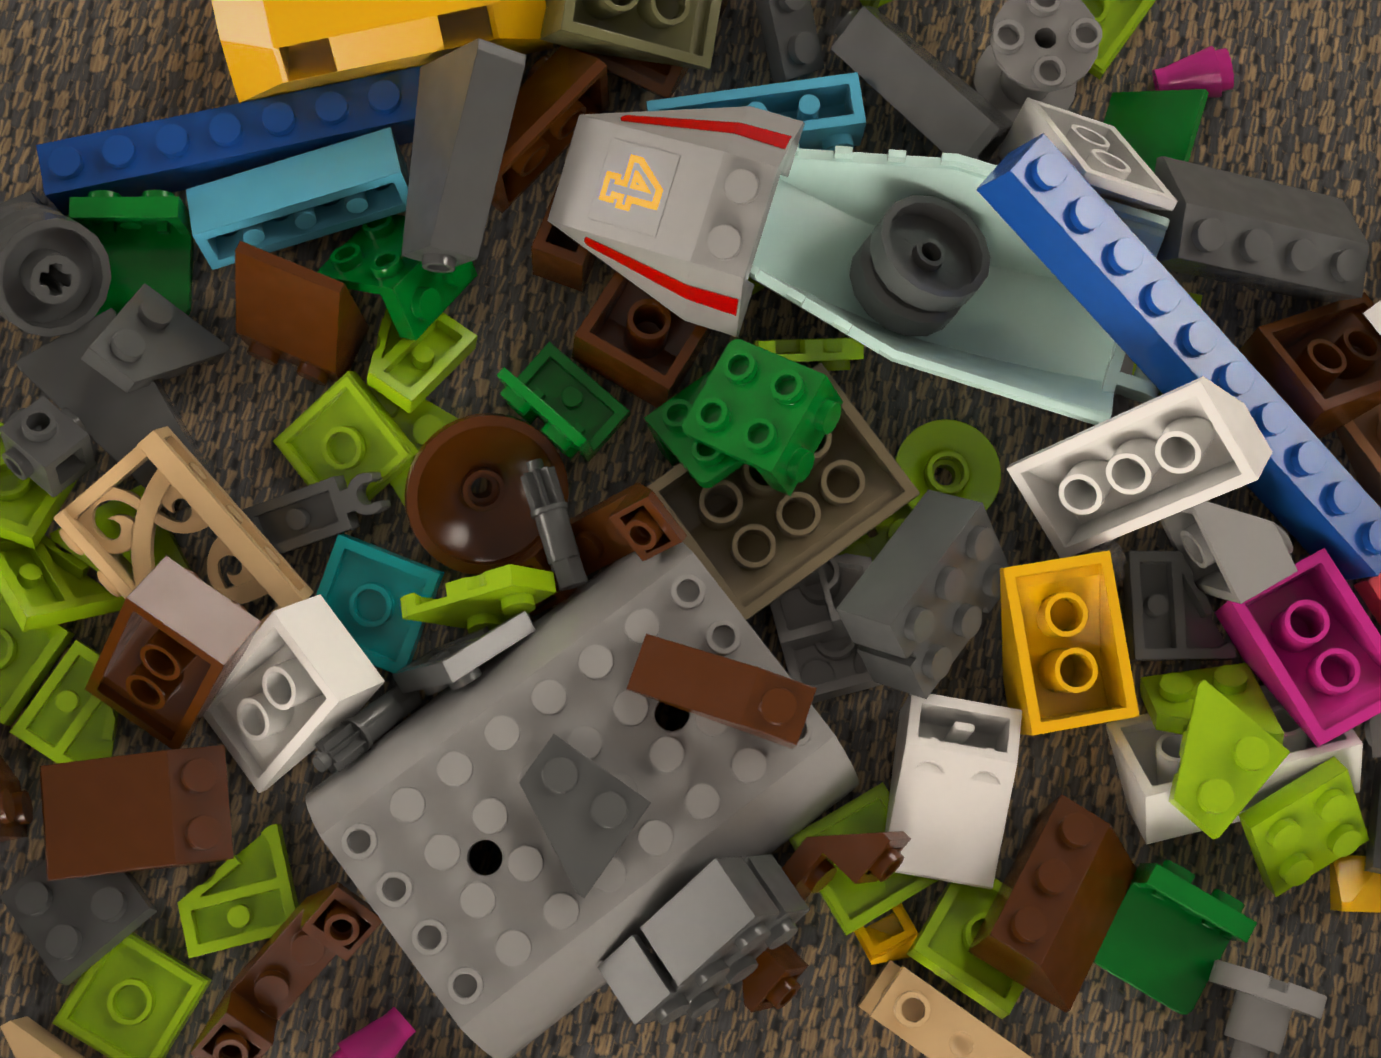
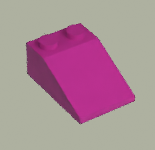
M1325 548L1295 563L1297 572L1244 603L1239 604L1228 600L1214 612L1242 659L1316 747H1320L1381 713V635Z

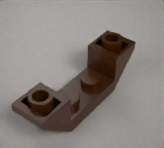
M638 482L569 519L586 576L634 551L642 561H645L683 542L687 537L686 533L653 490ZM541 541L512 563L513 565L551 571ZM556 587V593L535 604V609L529 614L533 617L563 602L572 595L577 587L558 592Z
M903 831L806 837L782 867V870L804 901L811 892H819L832 880L837 872L834 864L855 884L877 882V880L883 882L902 864L904 856L900 852L911 838ZM787 943L775 949L767 948L755 959L759 964L756 970L742 980L744 1005L751 1012L773 1007L777 1010L781 1009L799 991L801 985L797 982V979L809 965Z
M339 882L305 898L235 977L192 1046L190 1054L195 1058H262L273 1045L277 1021L336 955L347 962L382 923L370 904Z

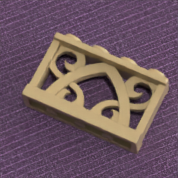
M168 426L155 429L149 433L132 451L53 517L61 527L59 534L65 544L79 555L85 554L99 569L97 577L101 584L116 597L123 596L126 599L155 568L154 539L156 525L165 530L180 534L195 533L210 527L218 536L210 548L207 559V573L212 587L228 599L239 604L248 603L267 594L278 604L276 608L260 620L261 624L258 629L273 611L308 599L314 593ZM148 459L157 467L142 498L130 490L117 487ZM177 499H184L191 506V516L187 521L175 520L161 512L162 505L170 512L175 513V501ZM104 501H122L137 510L135 519L125 514H118L108 518L120 525L121 533L116 539L106 537L95 523L96 510ZM131 550L132 565L122 553ZM228 555L236 557L242 564L240 573L232 574L229 571L227 572V576L233 586L227 587L220 568L222 558Z

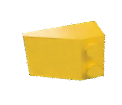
M1110 550L1000 568L1003 682L1008 707L1022 710L1020 734L1033 736L1139 717Z

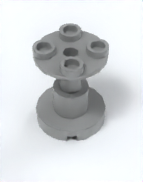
M1008 0L1004 3L993 21L991 45L985 49L976 63L972 88L1012 122L1015 121L1027 97L1068 111L1075 98L1077 82L1086 76L1098 56L1099 43L1102 40L1103 33L1101 25L1095 20L1093 14L1081 0Z
M1221 960L1214 961L1208 980L1210 983L1236 992L1224 1032L1225 1036L1235 1039L1229 1058H1267L1269 1051L1280 1054L1292 1011L1321 1020L1327 1001V996Z

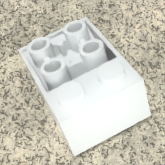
M909 694L899 713L885 832L903 831L911 838L900 852L904 856V860L895 871L896 873L986 889L993 888L1018 762L1022 710L930 694L927 699Z

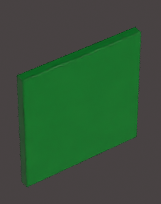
M1206 89L1112 92L1103 123L1114 126L1155 173L1157 157L1165 156L1189 162L1209 92Z

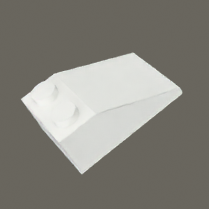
M1028 97L997 153L1003 160L1009 152L1044 133L1102 198L1134 208L1173 211L1178 202L1114 126Z
M321 594L275 610L269 615L253 636L245 653L203 716L258 793H261L270 788L316 748L315 744L337 728L343 720L348 717L352 718L357 714L385 680Z

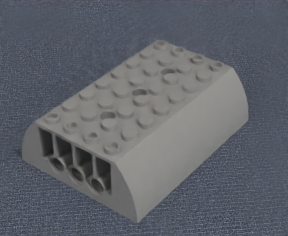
M683 542L645 561H642L634 551L611 563L587 581L585 585L575 590L566 600L557 604L532 623L535 628L534 632L478 666L482 672L480 677L456 690H452L448 686L374 742L369 751L361 754L340 772H334L305 796L309 815L323 842L459 1028L492 1058H512L604 986L607 981L598 969V966L631 935L639 934L648 950H650L652 946L640 927L715 858L742 856L744 859L746 856L772 854L859 785L856 771L845 750L812 704L798 744L793 749L690 712L688 722L683 728L677 731L664 730L655 719V710L660 702L626 690L646 634L756 666L791 679L697 556ZM553 734L651 802L585 898L576 893L519 784ZM483 840H490L496 843L502 852L501 866L491 875L477 873L471 867L469 861L471 849L475 844Z

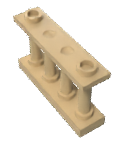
M891 960L884 964L857 1005L867 1012L869 1016L928 1058H1032L904 966H898Z

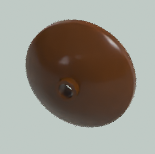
M498 413L469 415L445 425L434 433L416 454L405 484V508L408 521L424 549L437 561L451 569L467 574L480 575L485 571L512 564L540 542L541 538L535 520L531 518V510L520 478L524 476V473L529 472L526 463L541 458L544 467L554 466L567 504L569 496L565 466L556 448L548 438L529 423L513 416ZM478 478H486L488 480L487 489L480 494L473 493L471 491L473 482Z

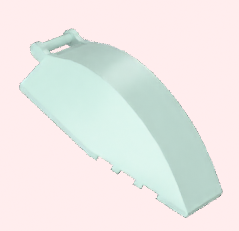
M798 144L789 176L780 175L749 274L751 279L892 362L1086 423L1097 425L1111 418L1114 393L1143 403L1158 396L1159 389L1138 366H1136L1134 376L1120 372L1126 353L976 190L997 165L957 153H942L940 158L906 155V150L889 149L888 154L853 152V147L835 146L834 151L799 148ZM911 195L934 196L958 207L972 218L984 235L991 257L988 277L966 304L962 305L944 329L929 336H904L885 329L865 312L856 299L849 276L852 257L895 202ZM1103 198L1148 250L1157 257L1170 220L1154 213Z

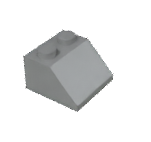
M1208 501L1160 520L1174 550L1182 551L1193 571L1195 585L1205 594L1242 604L1298 571L1290 556V553L1293 552L1292 542L1283 528L1273 521Z

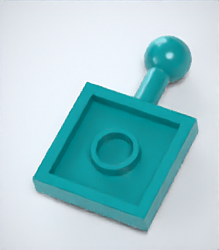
M342 533L338 534L316 596L321 594L374 666L395 673L412 662L426 622L402 619L400 598L407 594L416 593L421 597L435 599L445 572Z

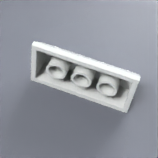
M1203 376L1009 464L1006 469L1060 558L1074 556L1258 480L1272 454V450L1246 405Z
M1265 685L1260 686L1284 732L1283 746L1290 753L1240 813L1333 756L1348 769L1354 792L1359 793L1363 743L1353 728L1320 747H1316ZM1148 713L1142 714L1139 717L1106 723L1128 810L1146 845L1202 831L1168 801L1173 777L1178 772L1180 764L1179 750L1183 735L1156 730ZM1239 816L1231 824L1241 822Z

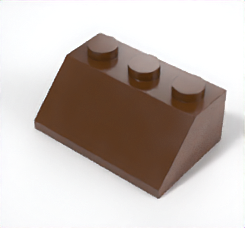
M561 46L551 57L549 55L542 56L529 70L528 80L519 88L491 204L499 212L503 213L570 146L579 115L588 114L589 111L601 114L610 105L607 65L599 58Z
M1062 794L1041 811L968 950L974 956L1065 1013L1071 1010L1137 870L1111 824Z

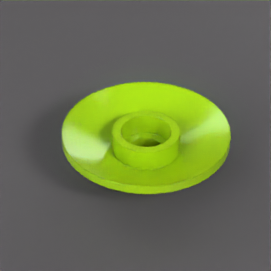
M950 419L934 420L925 423L906 437L896 454L895 461L920 492L919 496L906 504L911 511L927 490L982 502L985 510L991 506L998 494L1001 483V466L998 455L986 436L967 423ZM937 468H945L950 471L952 475L950 485H941L936 481L934 473Z

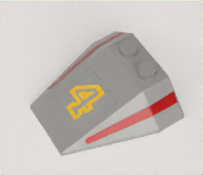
M752 106L581 114L577 120L547 221L684 321L738 337L755 285L748 281V277L780 175L789 176L805 123L804 121Z

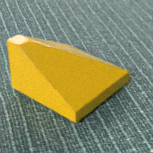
M1348 855L1330 864V910L1381 913V874L1364 871L1366 856Z
M902 903L892 908L893 913L866 928L862 926L854 931L871 965L910 957L907 953L919 933Z

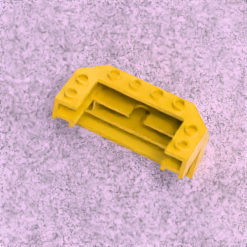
M211 0L220 42L239 103L426 65L478 38L522 54L553 49V43L540 40L546 11L545 0Z

